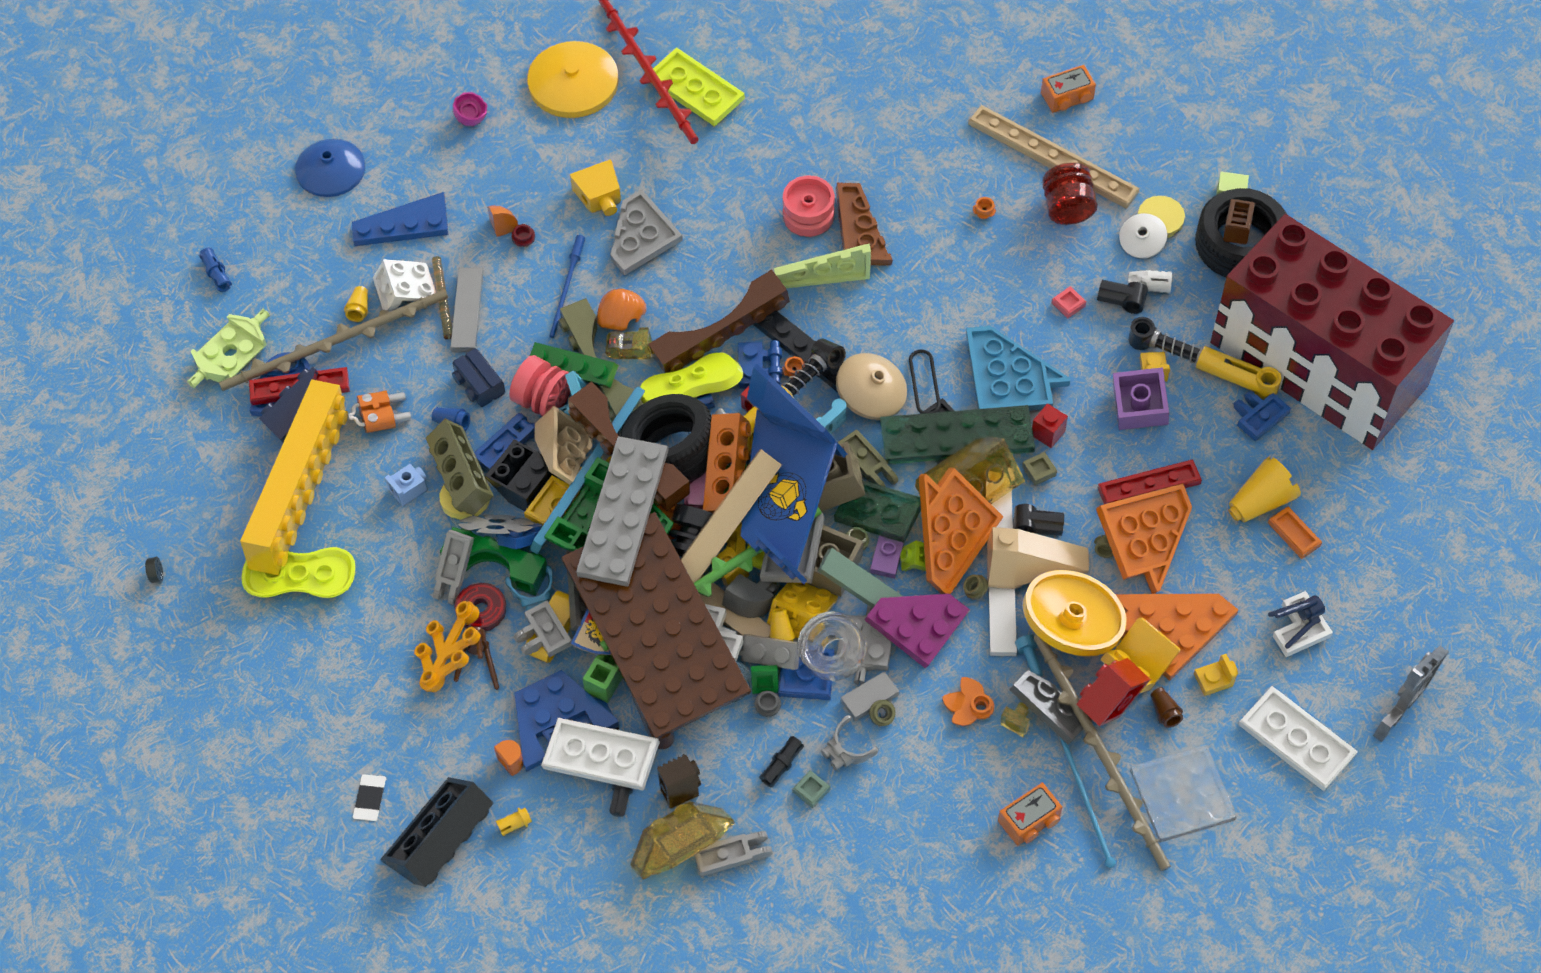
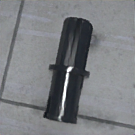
M614 784L612 785L614 792L609 812L613 816L623 817L626 812L629 794L633 793V789Z

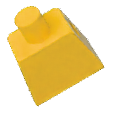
M611 159L570 174L571 188L589 212L594 213L603 210L606 216H611L617 212L616 204L621 202V194Z

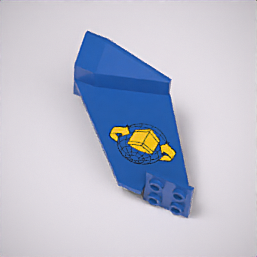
M756 364L753 367L747 399L757 409L750 462L758 451L762 449L782 466L743 518L740 536L756 552L762 549L792 580L797 577L805 584L808 580L798 571V567L834 454L845 457L847 453L826 428L766 371Z

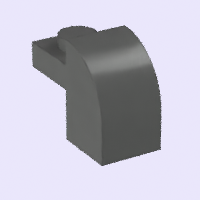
M739 574L725 589L722 606L737 615L747 618L763 616L770 611L773 597L777 593L779 585H777V582H764L761 580L756 584Z

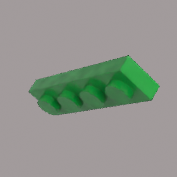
M534 342L530 356L535 355L549 362L551 367L557 366L569 373L574 371L585 382H592L595 385L611 388L619 366L611 361Z

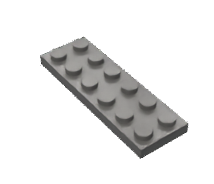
M618 436L576 571L578 577L629 586L668 454V446Z

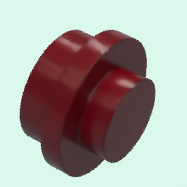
M520 224L512 232V241L519 247L529 246L535 240V232L529 225Z

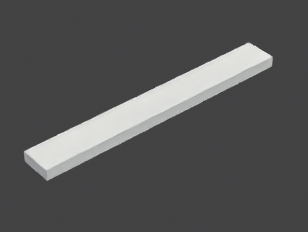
M986 472V500L1004 516L997 527L1013 529L1011 472ZM988 587L990 656H1016L1015 589Z

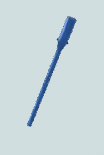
M582 235L576 236L572 252L569 255L570 268L550 332L551 338H554L558 319H560V308L564 305L575 265L581 260L580 255L585 242V237Z

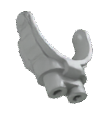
M846 715L837 725L833 738L827 742L828 746L821 750L822 755L826 759L830 757L832 760L830 763L835 770L842 766L847 767L850 764L863 763L879 752L878 747H874L866 753L854 754L847 752L841 747L838 736L842 728L852 720L850 715Z

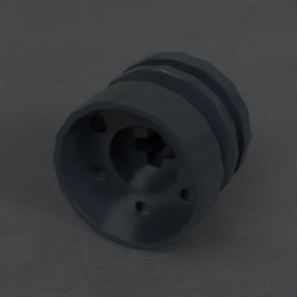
M683 504L675 505L671 521L681 527L680 530L671 529L668 535L677 539L676 541H670L679 556L682 557L713 513Z

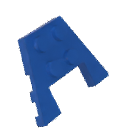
M562 670L514 692L523 764L526 772L542 764L545 752L537 738L543 736V731L555 728L558 718L573 721L587 715L592 725L610 729L619 727L617 718Z

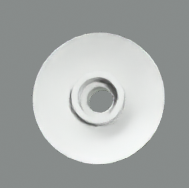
M1146 213L1137 214L1130 217L1122 225L1119 234L1120 244L1123 250L1132 257L1139 259L1150 258L1157 255L1164 248L1167 241V229L1158 217ZM1141 230L1147 231L1146 235L1141 236L1138 233Z

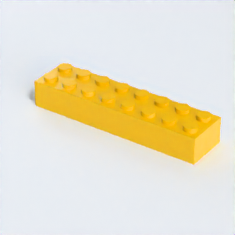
M311 379L240 540L250 570L278 575L281 567H284L287 563L289 548L296 542L298 527L305 521V511L308 504L311 505L313 502L315 487L322 481L324 466L329 464L333 445L338 443L340 429L342 425L346 424L348 419V411L345 410L344 406L345 397L342 396L340 385Z

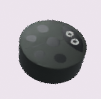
M158 557L147 558L145 570L148 580L151 583L162 582L163 567Z

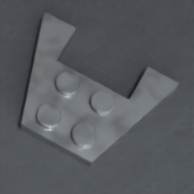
M1439 646L1432 653L1428 651L1420 663L1413 667L1407 676V680L1397 693L1400 696L1399 701L1381 721L1373 735L1375 738L1382 742L1387 737L1393 725L1396 726L1407 708L1414 704L1430 684L1449 651Z

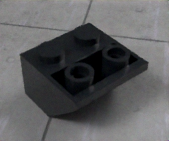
M514 439L485 475V478L510 504L526 511L549 478L555 475L549 471L542 454Z

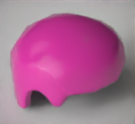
M464 92L457 96L453 102V115L459 123L465 126L478 125L487 114V103L484 102L481 96L473 92Z

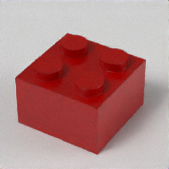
M1129 658L1120 661L1115 660L1110 665L1104 664L1097 671L1095 676L1098 678L1093 684L1089 683L1080 692L1082 698L1076 705L1098 726L1104 725L1119 718L1151 679Z

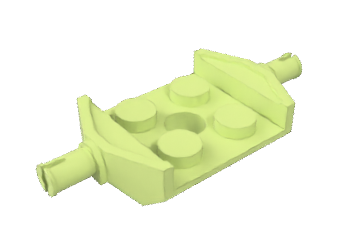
M262 308L251 319L249 317L229 314L227 316L229 322L198 352L194 349L191 350L198 370L187 380L188 384L196 388L203 379H210L219 383L237 375L267 345L260 330V324L270 316L268 311ZM228 350H237L234 355L225 356Z

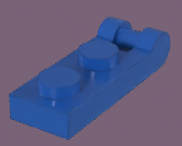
M522 413L515 415L474 452L479 465L488 472L514 439L524 444L527 440L534 438L535 423H529L527 417Z

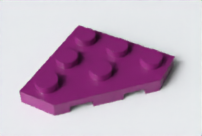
M951 594L886 597L879 599L864 620L926 669L970 609Z

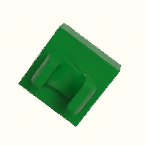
M777 665L751 666L752 694H760L764 691L778 693Z

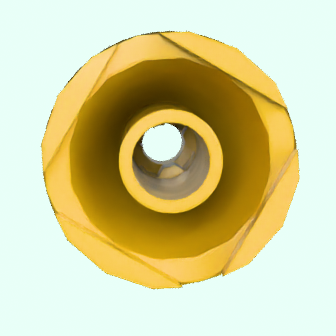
M1268 456L1231 499L1228 512L1235 521L1241 520L1245 523L1296 500L1301 496L1300 488L1297 483L1295 485L1291 484L1290 478L1292 475L1276 458L1273 457L1271 459Z

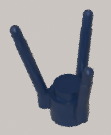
M1313 595L1306 600L1304 599L1298 603L1268 613L1269 617L1281 618L1298 612L1302 620H1309L1285 644L1286 649H1289L1311 627L1321 622L1319 616L1325 613V606L1318 596Z

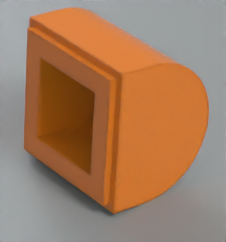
M504 740L494 746L497 760L510 775L514 776L523 767L520 746L512 740Z

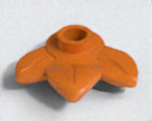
M968 677L961 678V692L946 694L942 697L946 708L954 713L952 723L960 726L971 725L977 719H987L994 712V702L988 695L984 694L983 686L978 681ZM983 705L986 709L978 710L976 707Z

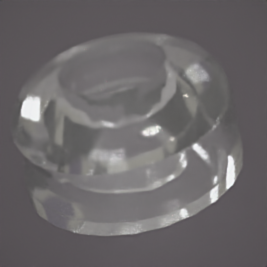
M830 611L818 614L811 618L800 632L798 638L799 656L809 671L823 680L840 681L853 675L865 660L868 642L857 623L844 613ZM843 640V647L837 655H823L826 646L830 642Z

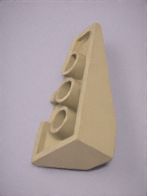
M555 406L535 423V441L549 471L570 485L579 472L581 463L585 461L586 454L592 448V438L588 436L581 423L575 422L569 415Z
M999 527L992 528L987 540L988 587L1020 588L1024 584L1031 583L1041 574L1056 570H1069L1083 574L1089 572L1088 548L1019 529Z

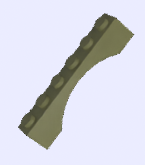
M587 298L560 308L561 318L558 319V323L562 332L568 333V342L572 351L577 350L580 354L597 358L594 352V340L598 330L597 320ZM615 379L611 388L595 385L608 398L611 423L634 391V389L623 385ZM642 401L639 402L635 410L643 404Z

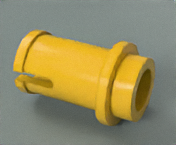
M518 807V811L500 820H496L502 836L523 826L528 827L532 820L526 807L523 809Z

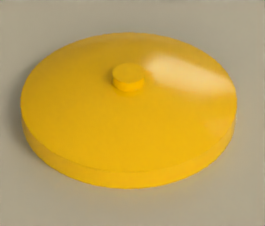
M569 41L553 45L542 51L529 67L527 82L531 98L542 110L558 117L578 118L591 115L604 108L616 94L619 78L616 63L604 49L587 42Z
M1056 570L1041 574L1031 582L1023 599L1024 616L1035 634L1050 646L1068 654L1077 656L1104 654L1112 650L1119 643L1126 628V613L1118 597L1106 585L1083 573Z

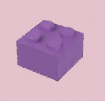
M1163 367L1113 373V391L1119 430L1169 425V408Z

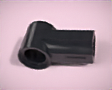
M1102 279L1097 300L1120 305L1128 313L1139 314L1143 311L1148 288L1140 282H1130L1128 285Z
M1031 504L1015 506L1013 529L1034 534L1062 536L1064 513L1037 510Z

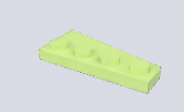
M870 243L774 268V273L785 288L870 279Z

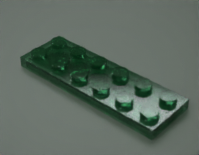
M1028 405L880 417L884 457L888 464L1035 452Z

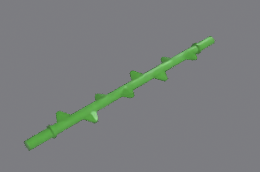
M817 507L814 518L822 514L819 507ZM749 547L727 562L717 557L712 558V571L694 582L698 593L710 597L712 595L711 584L737 567L747 572L752 571V558L763 550L760 549L756 552L752 547ZM604 640L601 641L599 644L605 652L608 648Z

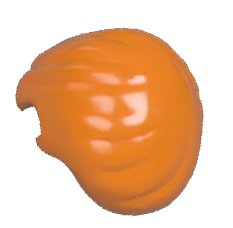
M622 288L610 290L600 301L596 317L597 324L602 328L624 331L632 319H636L635 322H638L641 316L645 315L646 303L633 291Z

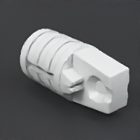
M1151 270L1129 272L1128 283H1143L1147 286L1148 292L1170 293L1172 272Z

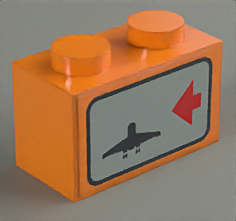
M1081 65L1042 78L1041 95L1052 113L1094 99L1096 83L1085 65Z
M1042 782L1000 810L998 823L1014 843L1019 846L1023 842L1030 843L1039 835V831L1045 827L1048 829L1054 827L1061 819L1063 807Z

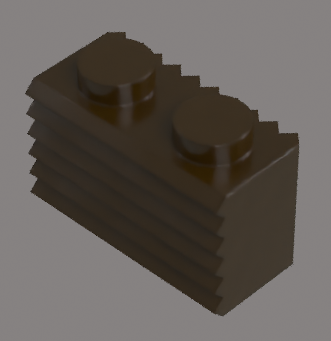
M683 754L682 757L673 758L672 762L668 761L667 764L658 765L660 791L670 809L699 796L698 787L701 786V781L698 775H700V771L694 760L690 761L687 755Z

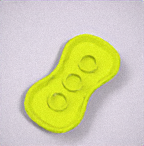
M721 352L711 353L684 369L657 374L647 378L640 386V388L645 390L641 401L644 404L651 399L668 394H684L695 398L708 393L725 391L741 381L743 370L739 363L728 354Z
M336 547L324 548L310 553H293L288 551L287 563L284 567H281L278 575L250 570L245 561L241 580L243 588L247 593L261 598L275 597L289 592H305L317 597L334 598L345 593L351 586L355 576V560L348 551Z

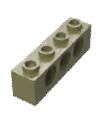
M445 418L426 437L430 447L429 452L436 461V468L443 477L444 486L449 491L454 508L474 516L493 497V493L463 427Z

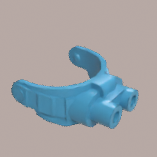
M549 565L546 566L548 586L543 594L537 597H526L519 594L512 587L509 576L505 578V584L511 594L520 600L522 607H525L526 611L545 601L550 602L553 578L552 568Z

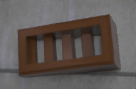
M1231 199L1223 237L1225 242L1247 244L1255 206L1254 202Z

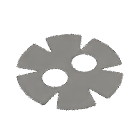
M483 515L485 519L471 516L460 520V522L468 523L458 524L466 530L480 529L476 532L489 534H509L508 530L523 532L533 528L532 526L524 525H534L528 519H513L516 516ZM491 519H503V520H506V522H504V523H492V522H489V520H491ZM489 525H500V526H503L504 528H503V529H488V528H486V526H489Z

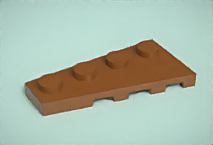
M837 183L836 196L843 250L870 243L871 265H892L893 259L886 250V242L883 236H880L875 217H872L869 210L870 205L861 184Z

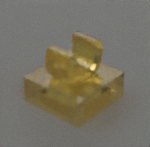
M1019 702L1015 711L1006 707L1001 715L1000 725L1024 738L1029 730L1030 719L1027 718L1029 708L1022 702Z

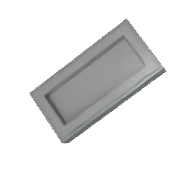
M884 671L842 696L841 702L852 718L857 721L869 713V709L875 701H890L899 695V690Z

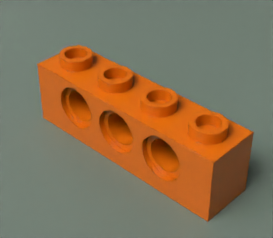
M740 413L713 414L711 417L703 510L711 513L716 511L745 471L746 461L749 458L747 443L748 437L751 435V425ZM734 438L733 442L728 445L729 441ZM731 463V466L726 469V466ZM729 487V490L723 494L724 490Z

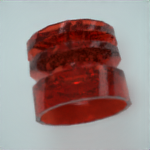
M1074 162L1063 163L1048 170L1042 178L1048 215L1057 224H1077L1086 221L1097 211L1098 203L1093 189L1091 172L1085 165Z

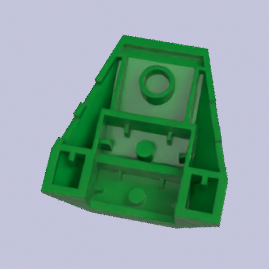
M599 457L596 458L584 476L585 486L563 519L557 516L544 536L546 540L568 551H575L585 545L610 463ZM653 503L650 514L654 512L657 514L668 534L673 527V522Z

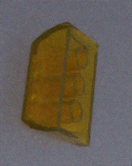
M999 437L976 439L924 473L938 484L948 468H955L990 504L1025 482L1005 439ZM918 477L915 482V487L918 493L920 494Z

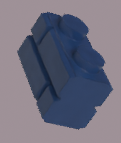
M474 348L466 353L465 356L462 355L453 361L454 372H452V376L458 385L463 384L465 386V393L471 402L476 400L480 407H484L491 403L493 399L496 400L505 394L502 379L478 349Z

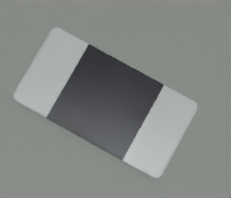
M362 775L353 819L377 821L386 781L385 776Z

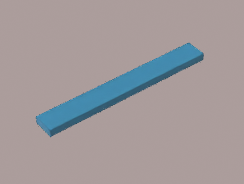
M639 386L634 389L612 422L617 434H619L626 420L635 410L645 393V390ZM600 442L534 538L530 550L537 555L547 542L544 536L557 516L563 518L583 488L584 476L596 458L602 459L605 455Z

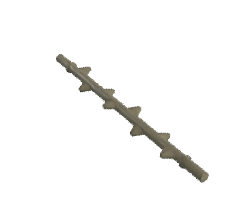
M444 289L427 297H420L419 300L393 311L381 310L378 317L352 328L341 323L337 326L335 335L308 346L299 344L293 352L267 363L256 358L252 361L250 370L241 371L240 374L219 382L221 390L225 391L244 382L248 383L249 380L276 369L285 374L289 373L291 363L319 351L329 353L332 346L360 334L373 338L377 327L404 316L413 318L416 311L423 308L425 310L428 306L447 299L448 295Z
M1035 635L1033 638L1045 658L1044 662L1049 665L1062 689V693L1057 699L1058 702L1072 707L1086 733L1083 739L1084 742L1094 747L1110 776L1105 786L1106 790L1119 793L1135 822L1132 827L1133 832L1142 835L1146 842V848L1150 849L1161 871L1170 868L1171 865L1158 843L1159 839L1155 838L1140 810L1143 804L1142 801L1132 796L1116 767L1121 759V755L1109 752L1106 749L1092 723V719L1076 705L1079 698L1068 680L1074 672L1072 667L1060 665L1057 660L1058 656L1054 654L1050 645Z

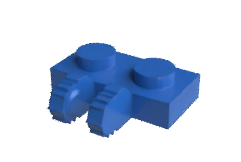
M1248 391L1244 394V398L1251 407L1240 399L1233 403L1235 410L1242 416L1237 426L1254 441L1258 440L1286 417L1291 410L1274 393L1262 400L1252 391Z
M534 523V525H527L533 528L523 532L508 530L509 534H496L498 545L512 549L531 546L534 538L542 528V524ZM497 525L495 529H503L504 527Z

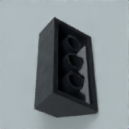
M448 777L380 860L413 884L426 887L437 878L438 872L443 865L452 860L456 849L462 842L469 839L473 828L478 822L486 818L489 809L494 803L474 782Z

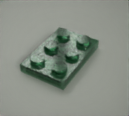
M862 480L865 495L840 504L834 514V521L850 527H859L867 532L905 543L921 512V502L918 496Z

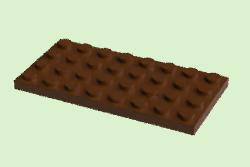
M655 512L649 515L629 586L578 577L576 571L584 546L561 557L655 739H660L751 693L750 687Z

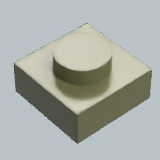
M1045 452L1023 461L1022 467L1034 486L1057 476V470Z

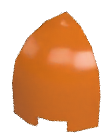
M496 205L487 207L489 220L497 237L513 232L514 228L518 226L517 219L507 208Z

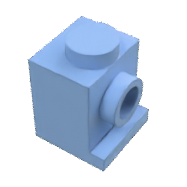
M409 464L392 476L387 475L385 477L388 490L402 507L427 491L425 484L427 477L420 467L414 468Z

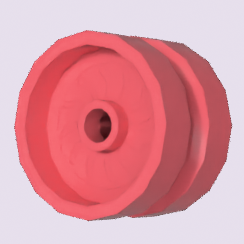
M809 175L797 177L788 183L782 197L783 219L787 228L791 232L805 237L821 235L827 231L834 220L835 194L832 186L820 177Z

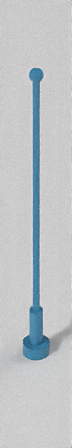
M1025 635L1015 641L1018 653L1025 655L1031 672L1042 677L1043 672L1034 651L1038 647L1033 638L1034 635ZM1060 738L1105 855V865L1108 868H1113L1116 861L1110 856L1068 744Z

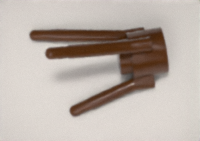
M474 627L481 635L480 640L462 651L466 653V650H468L469 653L478 655V659L483 658L484 652L494 688L498 690V679L489 650V642L486 641V631L483 628ZM462 668L455 670L454 682H458Z

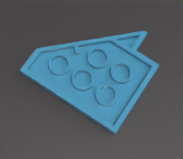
M993 327L966 328L979 415L1042 410L1047 403L1053 406L1051 388L1070 386V378Z

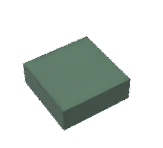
M811 770L793 787V793L811 808H814L830 791V785Z

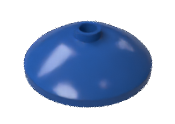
M325 139L313 143L300 154L296 162L295 173L299 184L307 192L320 197H335L349 192L359 184L365 173V161L363 154L354 144L341 139Z

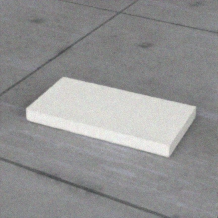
M1273 686L1270 687L1238 724L1323 791L1330 786L1358 752Z
M558 718L541 766L545 770L644 791L660 742L658 738L655 739L644 735Z

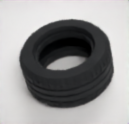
M1250 188L1227 190L1210 199L1201 211L1195 237L1198 255L1207 267L1225 278L1253 248L1240 247L1225 242L1218 231L1222 225L1226 224L1231 199L1255 203L1251 224L1262 230L1264 235L1284 214H1287L1275 199L1261 191Z
M684 394L663 395L647 401L632 412L623 426L620 437L657 443L670 434L691 432L682 442L668 448L665 463L673 464L691 483L701 477L707 470L712 416L708 407L694 397Z

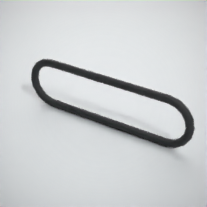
M919 349L912 352L909 356L916 408L919 413L931 416L936 414L941 408L932 354L927 350ZM918 353H925L930 359L937 408L931 412L923 411L919 404L912 361L914 355Z

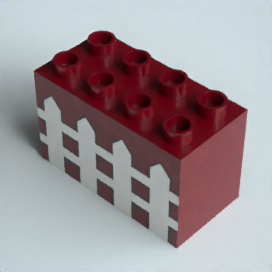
M1284 214L1227 275L1210 343L1229 356L1257 367L1275 368L1281 374L1279 389L1371 450H1374L1428 387L1455 320L1289 215Z

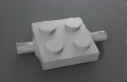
M870 606L867 607V612L864 616L844 614L836 656V665L849 666L856 670L853 682L859 685V681L860 685L865 683L866 671L875 669L888 671L893 645L889 639L864 620L872 610Z

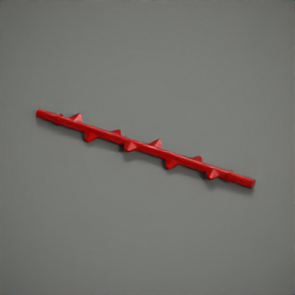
M599 0V3L606 12L607 18L611 20L606 27L607 32L618 31L627 44L621 51L622 54L634 55L645 72L639 80L640 83H652L660 95L661 99L656 103V107L668 108L678 123L679 129L684 132L689 142L696 144L699 138L691 128L690 122L686 120L691 114V110L678 108L668 92L673 81L671 79L660 80L651 66L657 60L656 56L644 55L633 39L639 31L638 28H626L618 15V11L613 8L609 0Z

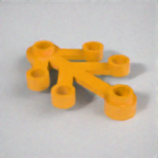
M462 601L457 605L455 610L457 619L446 641L443 636L444 627L437 620H433L427 625L426 632L433 638L437 653L434 664L431 659L432 648L426 643L418 644L414 650V654L422 662L424 672L421 675L419 684L424 691L432 693L439 691L445 683V676L467 665L469 656L462 650L476 644L480 640L481 635L474 627H469L463 632L462 639L459 641L457 639L464 625L475 622L479 616V609L472 602ZM451 658V662L445 665L446 661Z

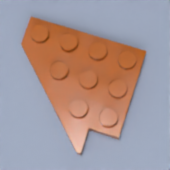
M948 468L938 484L927 474L919 475L926 580L940 594L952 593L987 542L992 528L997 527L1004 517L955 468Z
M1184 484L1107 503L1096 508L1123 580L1144 574L1152 594L1161 590L1192 509Z
M1115 594L1123 605L1127 619L1121 641L1136 620L1142 617L1180 648L1178 655L1163 673V676L1169 681L1238 613V609L1220 594Z

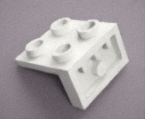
M383 259L373 276L383 310L393 311L401 305L402 300L417 301L420 297L424 298L436 293L426 263Z

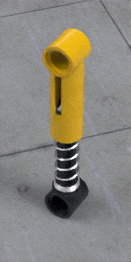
M1138 317L1131 322L1129 344L1134 349L1160 348L1163 352H1170L1172 356H1180L1181 360H1190L1191 364L1195 362L1196 369L1254 391V394L1262 400L1270 394H1278L1281 374L1275 368H1260L1207 346L1198 349L1194 347V344L1192 346L1186 344L1185 340L1181 342L1176 340V337H1168L1167 333L1163 335L1155 327L1153 321L1147 317Z
M824 338L817 340L812 347L811 357L808 360L809 363L802 364V370H796L795 376H790L788 383L784 382L780 386L792 397L795 394H799V390L802 387L806 388L807 382H813L812 378L815 375H820L819 372L829 368L837 369L843 364L846 356L844 347ZM755 407L751 408L744 415L751 425V435L748 437L747 443L749 451L753 443L757 412ZM734 438L729 441L728 445L733 442Z

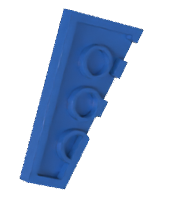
M444 192L353 221L354 246L449 235Z

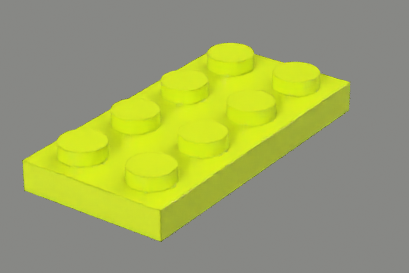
M677 47L653 68L661 81L669 79L673 81L672 86L668 90L673 99L714 127L745 99V93Z

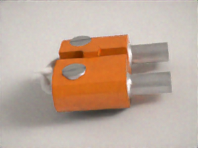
M385 390L357 396V404L352 407V413L348 415L350 420H354L357 425L364 427L365 433L396 428L395 423L411 420V413L409 411L393 414L390 403L406 400L405 393L388 395ZM357 407L362 417V423L357 417H354Z

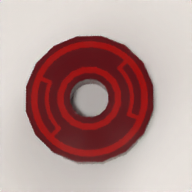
M482 582L471 584L464 588L456 598L455 610L462 601L472 602L475 606L479 603L488 605L486 610L479 612L475 622L464 625L466 629L469 627H480L485 631H489L498 626L505 618V597L500 589L492 584Z

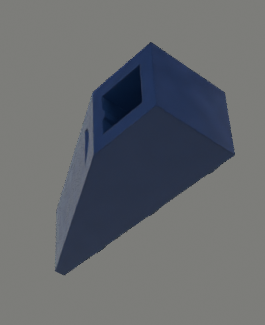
M314 367L310 370L308 368L304 369L297 376L298 381L292 387L289 385L280 392V399L274 405L269 403L261 411L262 416L259 419L282 442H284L311 379L316 380L318 371Z

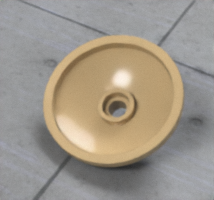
M872 353L853 355L843 362L837 372L836 387L840 398L846 402L847 407L861 417L872 420L890 418L900 411L906 401L907 385L902 373L891 361L882 356Z

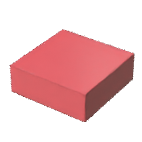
M1071 286L1052 298V304L1067 319L1086 306V301Z

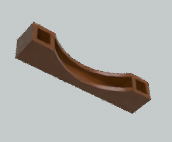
M771 269L751 282L742 301L720 321L692 331H669L648 344L651 354L664 373L681 370L693 360L703 357L711 349L720 347L731 337L740 335L754 323L763 321L766 316L774 311L783 309L790 302L788 291Z
M590 382L568 398V413L575 422H581L588 436L592 439L596 438L600 442L603 451L610 456L613 454L618 434L610 421L608 398ZM665 463L653 503L657 506L661 505L668 511L690 494L689 480L673 464Z

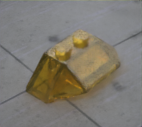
M691 801L679 805L673 812L663 818L656 819L650 826L643 829L630 865L642 880L649 878L653 874H659L672 869L718 841L735 822L722 808Z

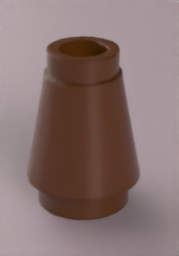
M1160 687L1151 692L1150 696L1159 723L1163 724L1166 728L1178 725L1183 720L1182 708L1164 688Z

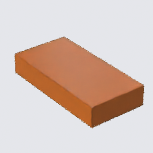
M1289 506L1271 517L1268 521L1273 530L1301 559L1312 553L1322 544V541Z

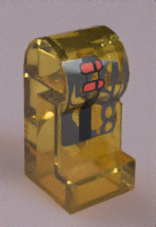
M640 327L639 331L625 333L620 331L609 332L606 338L605 354L613 359H651V351L648 344L652 342L649 328Z

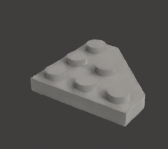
M642 189L622 201L614 245L611 249V261L624 276L683 241L682 234Z

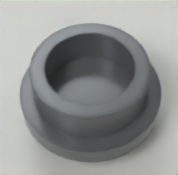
M764 691L755 699V709L764 717L776 715L781 708L779 696L772 691Z

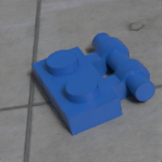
M771 341L768 350H763L762 342H738V363L743 370L739 389L749 387L753 367L756 364L780 385L783 369L780 367L782 349H780L779 341ZM763 361H770V367L763 368Z

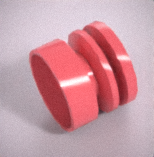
M535 355L529 356L518 368L512 380L509 392L510 400L526 409L532 408L534 413L544 416L553 406L561 408L565 405L571 392L565 377L569 372L557 366L551 367L549 362Z

